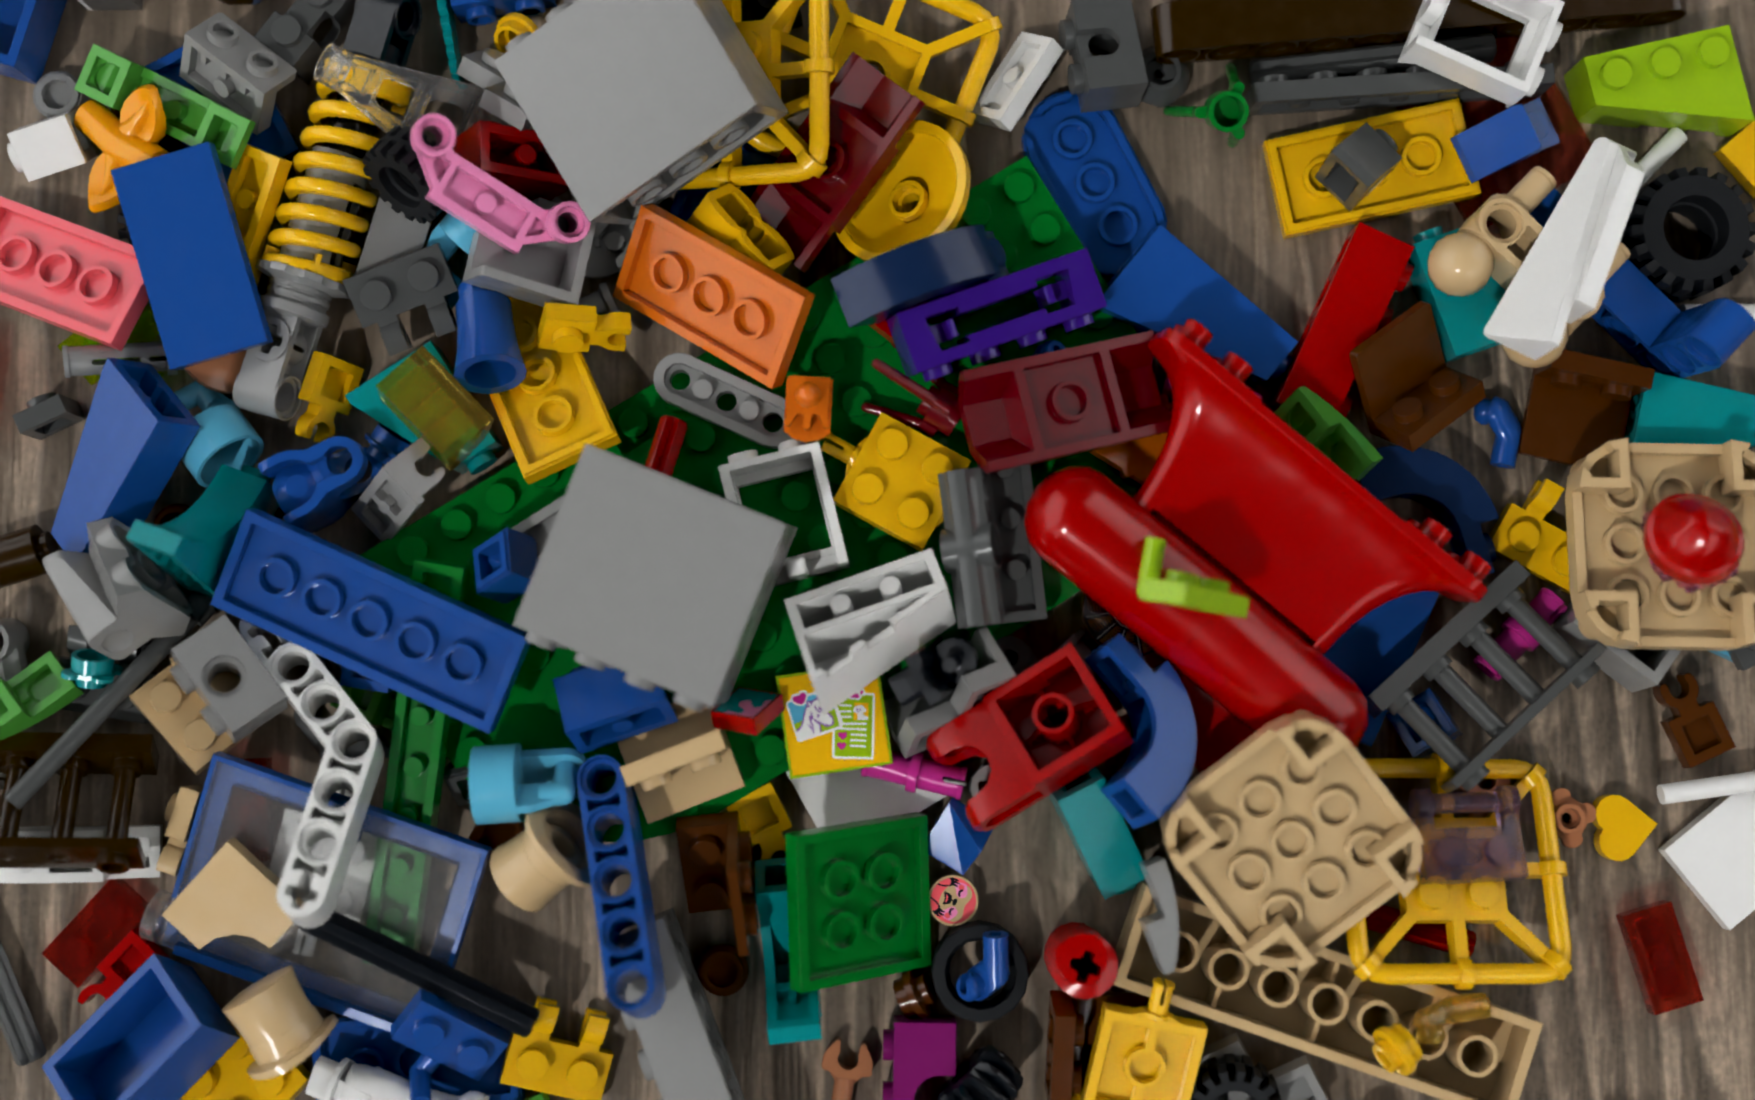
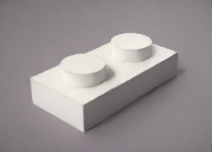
M1021 32L980 94L973 113L976 114L975 119L980 124L1011 132L1015 124L1023 117L1027 106L1042 83L1050 76L1053 66L1064 49L1054 38Z

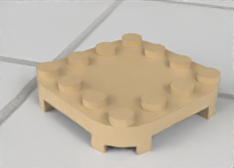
M1627 437L1608 441L1573 463L1570 468V474L1567 477L1565 491L1569 583L1574 614L1578 620L1579 630L1584 637L1590 640H1598L1602 644L1611 647L1637 650L1729 651L1755 645V453L1749 449L1751 443L1732 439L1723 444L1629 443ZM1692 493L1712 498L1731 511L1741 525L1744 535V551L1736 569L1724 580L1708 585H1690L1664 574L1649 558L1643 542L1644 523L1650 512L1659 502L1671 495Z
M1298 710L1292 714H1285L1265 724L1191 780L1184 788L1180 797L1160 818L1163 844L1177 872L1181 873L1232 937L1242 954L1258 967L1260 964L1274 969L1296 967L1300 972L1318 963L1314 957L1316 953L1394 895L1400 892L1405 898L1418 884L1415 878L1422 862V844L1425 842L1416 824L1408 817L1355 749L1351 741L1327 719L1316 716L1307 710Z

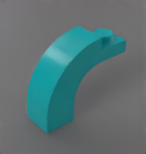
M786 857L754 861L755 897L764 956L769 1045L822 1039L820 990L799 993L790 989Z

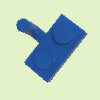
M420 988L391 1025V1039L421 1053L409 1071L410 1100H431V1075L441 1063L479 1082L509 1045L508 1032Z

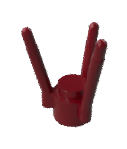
M880 359L872 361L873 368L922 399L916 412L923 415L924 418L922 419L868 402L861 405L862 411L876 416L883 412L932 438L937 430L947 436L951 434L961 418L957 405L958 387L940 377L931 381L936 387L931 385L929 390H927Z

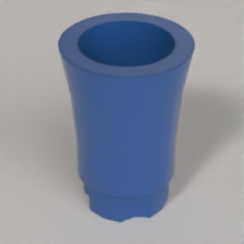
M462 282L458 286L459 300L455 306L457 354L454 380L461 388L474 393L493 394L510 390L518 386L527 374L515 332L512 303L506 295L500 292Z

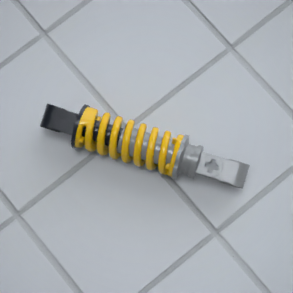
M356 0L354 14L343 49L326 48L324 50L321 73L326 76H322L316 83L317 94L322 100L315 101L309 106L308 116L314 125L306 127L300 133L301 145L307 151L298 152L292 159L293 170L299 176L288 179L284 186L285 195L292 202L282 203L275 212L277 221L285 228L274 229L268 234L267 240L269 245L266 244L261 259L257 260L255 266L259 271L270 277V284L266 289L267 293L260 295L274 342L273 345L265 344L246 350L232 391L234 403L240 409L283 421L290 420L296 415L302 403L298 395L313 351H317L322 330L327 328L330 320L326 313L330 307L329 303H331L332 298L349 299L342 280L354 276L356 265L347 263L343 259L344 256L352 259H358L361 256L362 248L358 244L350 242V236L352 231L361 234L367 233L370 223L365 218L357 216L360 206L372 209L378 203L377 196L365 190L371 177L364 173L363 168L366 165L363 163V158L380 140L374 137L376 129L389 132L395 126L400 125L402 127L398 118L382 111L384 104L391 106V112L404 116L411 95L416 90L418 84L416 79L404 70L414 38L422 22V7L419 0ZM294 345L302 348V353L293 350Z

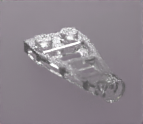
M334 43L326 46L314 69L313 79L340 93L385 133L399 125L401 128L405 126L412 127L424 115L428 103L434 100L457 105L463 111L464 116L456 137L480 120L495 121L502 125L512 126L478 106L485 90L484 87L355 55ZM352 66V78L349 81H344ZM385 79L408 86L415 92L403 120L398 119L376 102L375 98ZM427 137V140L432 143L433 141Z

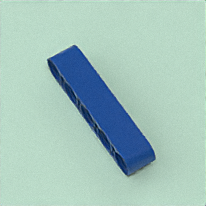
M595 755L588 758L581 765L577 773V788L606 991L609 1000L627 1015L636 1019L648 1018L655 1015L662 1008L666 997V987L636 792L633 785L626 786L619 768L621 765L613 757ZM616 775L615 785L610 791L604 794H596L597 784L603 777ZM615 824L624 825V832L617 842L603 844V836L606 830ZM623 874H630L632 878L629 889L619 896H611L610 891L613 881ZM637 925L639 927L637 941L631 947L619 949L618 938L620 933L629 926ZM637 978H646L647 990L645 995L636 1002H627L626 989L628 985Z

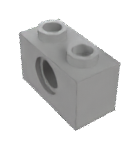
M226 614L170 649L176 664L169 669L170 673L186 695L195 690L206 704V707L200 710V713L217 736L226 732L235 744L288 708L287 696ZM222 672H232L241 679L239 685L234 690L225 693L214 690L210 684L212 679Z

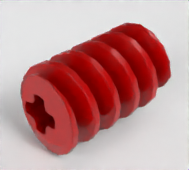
M1070 922L1060 925L1050 933L1044 946V961L1047 970L1063 992L1074 998L1092 999L1101 996L1112 987L1118 974V959L1115 950L1097 930L1087 926L1085 923ZM1085 952L1090 957L1088 963L1079 962L1075 969L1071 964L1072 958H1082Z

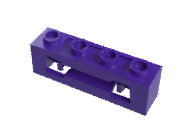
M1086 247L896 313L886 321L906 376L910 378L922 373L924 382H929L953 373L952 362L969 357L972 366L1001 356L998 347L1000 345L1016 340L1019 349L1048 339L1046 333L1048 328L1063 324L1065 332H1070L1095 322L1092 313L1107 307V303ZM1054 276L1055 283L1045 285L1034 291L1038 307L1041 310L970 334L958 340V346L941 350L938 344L959 336L954 318L1023 295L1038 287L1036 282ZM1060 302V310L1047 314L1044 307ZM947 314L948 320L929 327L927 320Z

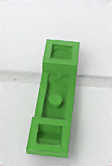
M93 43L74 90L112 109L121 111L125 99L133 90L141 85L153 84L158 88L165 111L166 134L190 146L208 141L214 143L220 163L237 169L256 122L172 79Z

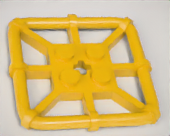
M721 0L780 99L781 80L809 78V145L784 118H781L768 128L796 156L797 162L742 166L741 146L722 159L718 167L709 168L679 190L719 188L728 183L740 189L741 186L797 183L811 179L813 176L820 178L828 168L825 162L828 158L830 146V76L835 74V60L830 59L829 0H809V58L804 61L781 63V31L806 0H778L763 20L742 22V0Z
M830 0L838 19L830 38V59L835 60V74L830 76V83L851 53L854 52L866 62L878 66L877 70L924 102V109L947 118L948 122L944 130L960 144L966 127L972 128L976 118L973 110L998 51L999 31L1003 29L999 16L993 17L990 11L970 0H919L974 24L934 42L925 44L895 31L907 0H893L883 26L850 12L846 0ZM797 11L781 31V53L783 50H787L808 59L809 42L789 34L797 16ZM980 39L955 104L918 89L930 59ZM809 93L784 104L789 112L783 117L784 120L809 110ZM766 131L761 132L747 142L757 150L776 158L780 156L786 147L777 136ZM918 202L913 205L911 210L917 206Z
M1433 753L1430 758H1363L1378 778H1430L1434 817H1409L1416 824L1425 843L1422 844V862L1415 878L1418 884L1405 898L1400 892L1398 893L1400 916L1371 949H1369L1366 917L1346 931L1347 949L1351 962L1355 966L1352 972L1362 981L1369 979L1372 982L1387 985L1453 984L1457 990H1471L1474 984H1543L1553 982L1556 979L1563 981L1572 971L1570 964L1572 944L1563 877L1568 875L1567 862L1562 861L1560 858L1553 795L1548 779L1544 776L1547 770L1538 762L1532 765L1527 761L1517 759H1489L1484 765L1490 772L1484 779H1516L1517 781L1485 818L1454 817L1451 793L1447 794L1440 786L1455 772L1437 753ZM1530 791L1539 862H1503L1498 826ZM1447 857L1453 859L1455 864L1460 867L1461 875L1456 877V884L1450 883L1447 874L1439 873L1438 865L1445 863ZM1505 879H1542L1550 949L1508 911ZM1414 924L1446 925L1450 963L1382 962ZM1466 924H1494L1535 963H1473L1469 958Z

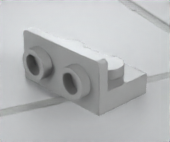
M216 13L187 31L184 36L179 76L206 97L256 122L252 131L255 135H259L271 126L277 91L295 80L297 70L224 13Z

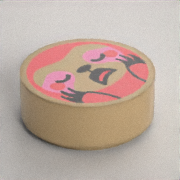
M946 874L936 879L929 889L930 912L937 921L947 926H959L968 922L975 915L979 899L976 888L969 879L959 874Z

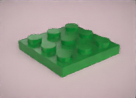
M913 812L785 833L790 989L799 993H805L932 966L927 815Z

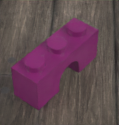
M893 1015V1029H883V1060L893 1061V1081H883L882 1100H914L918 1087L925 1080L934 1076H956V1021L954 1016L931 1015L924 1019L915 1016L909 1019L905 1015Z

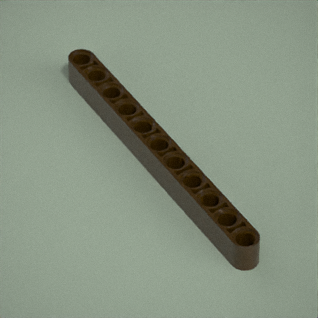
M1423 0L1169 1L1151 9L1156 61L1161 64H1174L1170 58H1178L1180 63L1184 64L1282 56L1406 42ZM1451 0L1435 38L1487 32L1494 34L1495 38L1520 37L1525 24L1471 0ZM1561 0L1565 3L1558 22L1563 23L1561 33L1656 26L1683 18L1687 14L1685 0Z

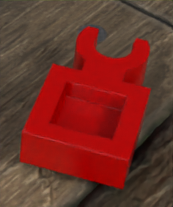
M139 927L132 929L96 967L106 979L83 989L77 1001L81 1005L88 1003L96 994L102 995L107 1001L153 953L171 958Z

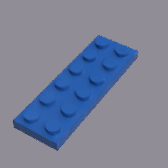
M257 508L246 509L210 605L488 734L497 728L531 644L524 639L527 632Z

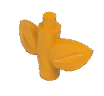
M153 84L141 85L130 93L121 108L120 119L106 106L94 99L86 101L76 111L74 116L75 127L103 151L91 168L88 182V208L91 212L98 213L120 204L110 170L170 153L157 145L166 133V115L158 88Z

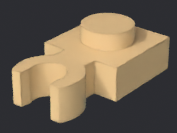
M180 786L179 792L174 793L170 798L164 815L165 821L168 822L164 836L168 837V840L159 856L156 870L173 876L178 875L203 786Z

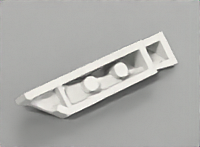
M1606 137L1594 140L1486 324L1483 332L1487 338L1533 360H1537L1560 346L1567 323L1575 322L1596 308L1645 174L1643 167L1634 162L1637 156L1636 151Z

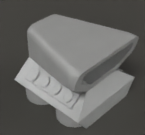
M109 517L86 523L89 553L61 550L53 552L42 559L49 578L88 645L113 660H121L128 657L151 638L184 636L191 619L190 615L193 612L191 603L168 573L126 539L131 528L117 519Z

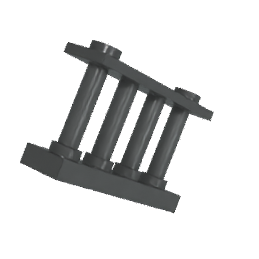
M1517 560L1486 587L1488 592L1481 601L1467 604L1366 698L1368 713L1374 719L1385 709L1392 716L1398 713L1455 772L1440 786L1447 794L1458 789L1460 786L1466 792H1469L1490 772L1484 764L1570 683L1578 689L1600 670V667L1594 661L1607 650L1598 642L1580 655L1522 598L1525 592L1519 585L1531 574ZM1495 607L1502 614L1507 611L1565 669L1545 689L1486 632L1489 626L1482 619ZM1460 641L1466 648L1471 645L1529 703L1509 723H1506L1449 665L1452 660L1446 653L1457 642ZM1422 675L1429 682L1434 679L1492 737L1471 758L1412 699L1415 694L1409 687Z

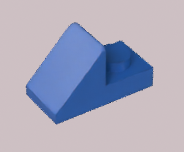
M1540 97L1526 104L1518 103L1451 138L1471 184L1561 142Z

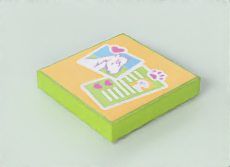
M808 671L776 676L777 690L779 694H782L785 709L781 713L790 779L893 764L880 676L825 715L822 712Z

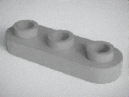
M685 353L670 354L664 357L656 366L653 376L654 386L660 397L670 405L765 448L777 449L779 443L793 439L784 432V422L781 429L777 432H769L764 428V421L770 415H777L784 421L785 398ZM679 373H685L690 376V384L683 390H677L672 387V380ZM725 394H731L737 400L735 407L730 411H723L718 408V400Z

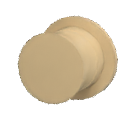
M571 802L568 805L553 806L533 813H527L525 816V829L493 850L490 856L491 874L499 890L515 906L529 912H538L544 909L568 885L572 884L584 888L591 885L581 809L577 804Z
M291 965L276 970L248 986L221 1010L249 1046L255 1061L248 1066L247 1072L255 1080H267L277 1077L299 1065L325 1041L338 1022L335 1014L322 1018L318 1010L307 998Z

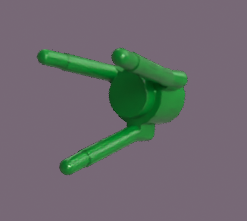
M1230 62L1226 65V75L1229 83L1228 90L1217 91L1211 94L1205 101L1204 106H1166L1163 112L1166 116L1204 118L1212 129L1229 132L1227 144L1229 147L1234 148L1237 146L1239 139L1245 136L1242 126L1247 121L1249 105L1242 96L1245 85L1240 82L1235 64Z

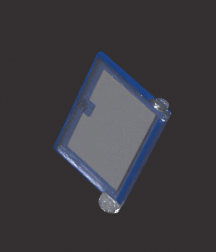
M221 751L214 753L173 893L159 890L152 897L140 923V937L173 949L172 954L252 983L276 970L291 965L311 1004L391 1033V1025L420 988L301 931L298 925L294 924L272 948H268L254 938L233 934L216 938L199 950L162 916V913L221 847L234 837L281 879L313 786L309 782ZM335 792L331 795L328 806H344L350 801L351 797ZM370 804L334 911L455 968L492 847ZM333 838L319 840L314 845L311 856L314 858L328 856L334 850L336 840ZM306 870L305 872L312 879L313 873ZM310 890L307 897L300 898L304 902L315 901L317 896Z

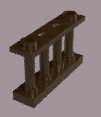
M19 732L0 741V773L6 775L0 805V868H96L108 874H121L129 869H145L146 858L139 838H128L136 778H139L141 775H157L159 754L153 734L93 733L56 772L60 775L51 837H18L23 807L19 810L3 796L64 733ZM88 774H111L114 776L106 838L73 837L82 778Z

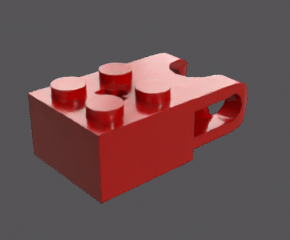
M1070 642L983 696L982 702L928 736L926 748L932 759L942 765L952 766L974 756L988 759L991 768L988 784L968 800L966 806V816L973 829L988 832L1134 742ZM1061 712L1066 718V722L1061 727L1055 728L1053 727L1054 721L1052 717Z

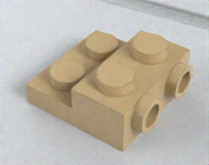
M171 657V664L130 694L129 698L194 774L198 776L210 766L214 753L218 751L227 753L247 736L234 744L226 732L217 736L200 713V710L205 708L206 704L195 690L186 695L170 673L169 669L176 665L173 657ZM222 672L212 679L210 686L218 692H230L239 685L241 679L232 672Z

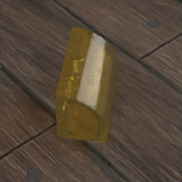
M423 345L376 385L380 400L418 439L422 437L431 447L429 450L450 472L464 461L481 443L494 422V418Z

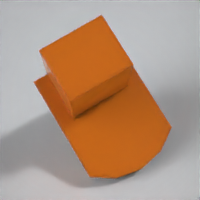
M789 375L787 377L783 421L784 432L794 440L809 443L820 441L830 435L833 380L830 377Z

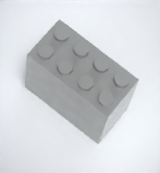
M576 0L573 3L566 2L552 9L546 15L547 22L533 33L526 32L513 38L506 45L507 52L494 61V64L589 222L629 225L637 219L641 205L650 203L658 205L789 113L721 0Z
M585 444L513 626L527 631L524 639L534 645L555 651L556 647L562 649L569 648L576 651L574 660L580 664L599 671H604L605 667L620 669L626 672L623 678L625 682L651 692L654 691L655 686L662 689L666 688L676 692L673 698L674 702L689 709L703 712L704 708L711 709V707L713 708L728 702L798 528L610 451Z

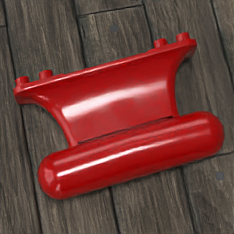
M1188 318L1183 325L1176 324L1173 328H1166L1155 333L1148 343L1149 350L1167 373L1172 388L1173 407L1171 423L1165 443L1144 484L1134 498H1132L1107 476L1090 467L1069 466L1055 471L1036 486L1027 503L1024 526L1028 542L1041 558L1254 732L1285 714H1292L1298 710H1307L1331 722L1351 741L1356 749L1368 727L1367 699L1356 682L1324 656L1326 652L1353 624L1369 612L1407 594L1433 591L1454 601L1474 603L1481 601L1488 592L1482 581L1492 568L1483 558L1471 551L1466 550L1462 556L1449 550L1444 551L1443 548L1452 538V534L1434 519L1427 517L1422 524L1411 518L1404 522L1261 403L1262 398L1244 384L1253 372L1252 367L1244 359L1233 352H1228L1223 359L1219 357L1212 358L1206 353L1204 348L1213 339V335L1202 324ZM1145 536L1166 539L1161 580H1165L1166 570L1196 574L1203 578L1230 582L1229 593L1250 597L1247 619L1140 600L1136 594Z

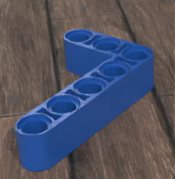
M1554 188L1530 215L1544 227L1562 195ZM1629 259L1604 284L1605 298L1597 313L1591 316L1641 366L1655 369L1656 373L1678 378H1686L1718 369L1755 330V320L1752 315L1740 304L1727 298H1718L1681 311Z

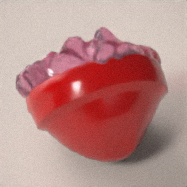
M1680 493L1663 499L1653 510H1649L1643 515L1641 525L1643 544L1652 569L1662 581L1668 582L1673 580L1676 586L1683 588L1686 593H1695L1698 589L1723 584L1729 578L1737 575L1744 551V535L1736 517L1721 503L1699 494Z

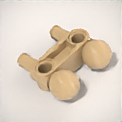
M1540 166L1533 167L1507 194L1496 193L1491 195L1475 213L1465 220L1457 233L1446 235L1438 240L1430 251L1427 260L1428 277L1435 288L1448 296L1462 297L1473 295L1484 288L1489 278L1492 277L1500 286L1507 290L1543 229V226L1530 214L1557 186V182L1552 174ZM1487 221L1494 223L1499 228L1501 238L1491 235L1487 228ZM1621 241L1605 283L1630 257L1628 248ZM1604 287L1594 310L1575 322L1566 324L1560 346L1537 360H1533L1501 344L1509 360L1522 367L1529 368L1548 366L1556 361L1568 342V336L1584 320L1590 318L1599 310L1605 298Z

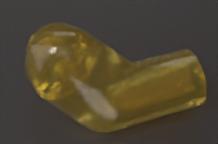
M1477 992L1449 996L1418 1010L1413 1017L1412 1025L1417 1028L1416 1039L1421 1044L1442 1043L1446 1037L1443 1025L1486 1019L1491 1014V1003L1485 993Z

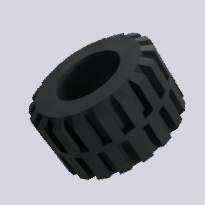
M1686 167L1674 169L1667 175L1664 173L1638 191L1620 240L1630 252L1628 259L1673 303H1680L1688 298L1690 301L1727 284L1733 280V276L1744 270L1748 265L1744 258L1752 255L1755 250V243L1749 240V237L1755 235V222H1749L1748 215L1754 212L1751 201L1743 204L1739 196L1744 191L1737 184L1731 188L1725 185L1728 177L1719 172L1708 177V168L1696 167L1689 172ZM1667 212L1677 213L1686 217L1697 228L1701 239V250L1697 260L1682 257L1668 244L1664 234V219Z

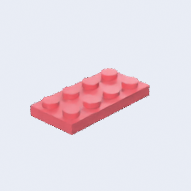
M0 196V305L122 352L149 301L133 245Z

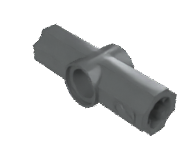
M981 467L938 474L945 526V529L941 530L940 553L944 569L947 574L951 575L958 629L1005 623L998 568L1003 563V548L999 529L991 519L987 476Z

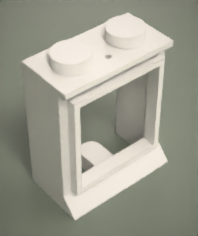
M1451 0L1422 1L1397 63L1421 66L1506 104L1505 108L1507 109L1514 106L1525 95L1531 97L1536 92L1545 73V69L1539 66L1545 51L1550 52L1563 29V23L1558 22V18L1565 2L1561 0H1471L1525 24L1507 70L1503 72L1435 42L1434 39Z
M790 439L779 443V451L759 456L757 450H746L728 456L729 463L718 466L725 498L742 505L739 488L813 470L831 547L787 557L775 586L850 568L819 441L805 443Z

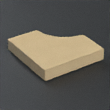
M235 837L228 840L162 913V916L199 950L216 938L233 934L254 938L268 948H272L294 926L293 921L281 909L277 901L276 895L280 879ZM298 897L296 903L302 909L304 901Z

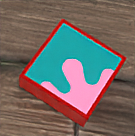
M738 687L731 693L728 702L716 706L710 712L714 728L757 736L785 709L782 694Z

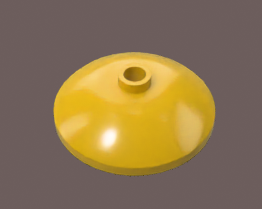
M914 120L895 146L899 149L897 155L841 233L835 232L846 249L859 259L867 261L905 244L953 230L957 226L969 198L971 184L970 168L966 154L960 144L940 126L922 120ZM918 202L917 206L911 210L913 205Z

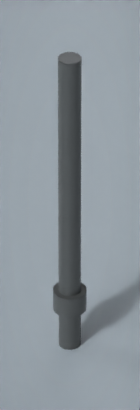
M193 591L187 597L192 605L193 612L190 615L191 619L184 636L155 638L3 797L21 810L171 652L170 649L178 645L197 624L202 627L216 612L213 608L214 606L210 605L212 598Z

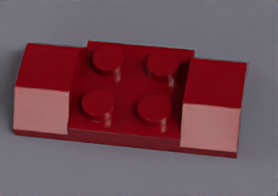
M854 52L851 53L830 83V146L828 158L825 162L828 166L826 171L820 178L813 176L811 179L797 183L758 185L749 198L759 211L762 221L773 227L786 240L795 257L793 265L804 273L834 231L840 234L899 152V149L895 147L925 105L916 96L908 93ZM809 114L796 131L808 145ZM787 147L784 148L775 163L797 162L796 156Z
M1153 330L961 371L959 373L957 405L971 456L983 471L988 474L1168 433L1172 413L1162 405L1152 368L1153 354L1148 348V343L1154 336Z

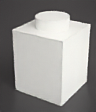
M76 109L7 133L10 141L7 144L9 158L18 172L24 171L28 182L85 164L97 157L90 139L74 125Z

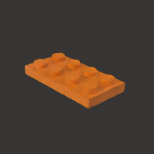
M650 203L640 207L612 296L770 389L782 386L816 294L654 203Z

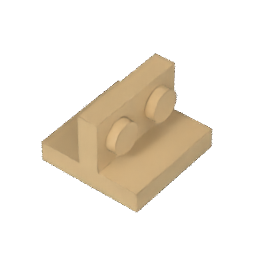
M674 702L672 705L677 712L678 722L617 742L625 763L624 766L619 767L627 787L634 786L648 824L746 786L726 731L713 727L710 711L715 707H711V709L704 708L703 712H698Z

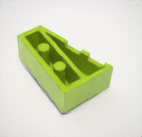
M1730 25L1586 56L1564 75L1575 122L1630 128L1652 126L1668 128V131L1673 127H1678L1683 132L1687 130L1714 132V136L1731 137L1755 121Z

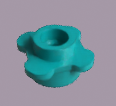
M85 648L71 653V666L68 669L61 670V677L66 680H75V685L80 688L101 689L105 688L107 684L113 683L114 676L120 675L123 672V667L115 664V660L92 648Z

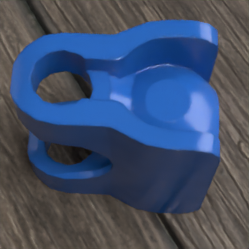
M334 436L305 450H286L276 453L260 462L257 466L262 475L274 479L272 491L278 505L285 513L283 517L285 522L313 533L332 525L342 518L385 464L366 452L368 448L362 447L358 442L348 437ZM345 448V450L333 454L336 450ZM369 460L372 466L370 478L365 482L357 483L364 477Z

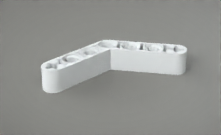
M241 619L239 633L287 696L289 704L325 748L278 884L276 895L279 906L295 925L302 928H315L328 921L334 912L384 763L385 752L375 729L315 653L277 635L276 637L281 646L274 651L266 638L262 636L266 630ZM297 665L309 666L307 673L297 680L285 679L287 673ZM332 702L339 704L333 716L324 719L315 717L317 710L322 705ZM361 740L370 743L369 748L363 755L356 758L345 756V751L353 742ZM341 789L353 791L352 798L344 806H328L331 795ZM325 838L336 840V846L328 856L323 858L311 856L312 849L319 840ZM306 870L313 873L312 879L305 872ZM310 890H312L317 898L315 901H305L301 909L296 903L297 898L307 897Z

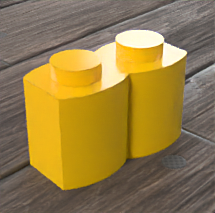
M731 183L708 192L687 220V223L780 275L784 273L795 259L786 240L773 227L762 221L760 213L753 202Z

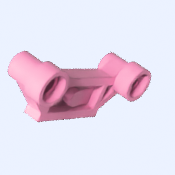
M430 113L422 116L413 124L410 131V143L417 154L429 187V191L424 199L512 254L519 253L523 245L554 241L562 244H571L582 240L588 234L591 222L588 221L578 202L565 201L553 206L551 209H543L455 153L453 146L456 141V131L454 125L447 117L437 113ZM423 131H430L435 135V147L429 146L424 142L422 137ZM560 216L568 221L569 229L567 233L559 228L558 219Z

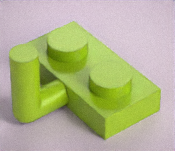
M1145 536L1136 594L1140 600L1247 619L1250 597L1229 593L1230 582L1203 578L1196 574L1166 570L1165 580H1161L1166 539Z

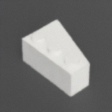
M932 548L784 600L806 668L824 715L956 623L948 587Z

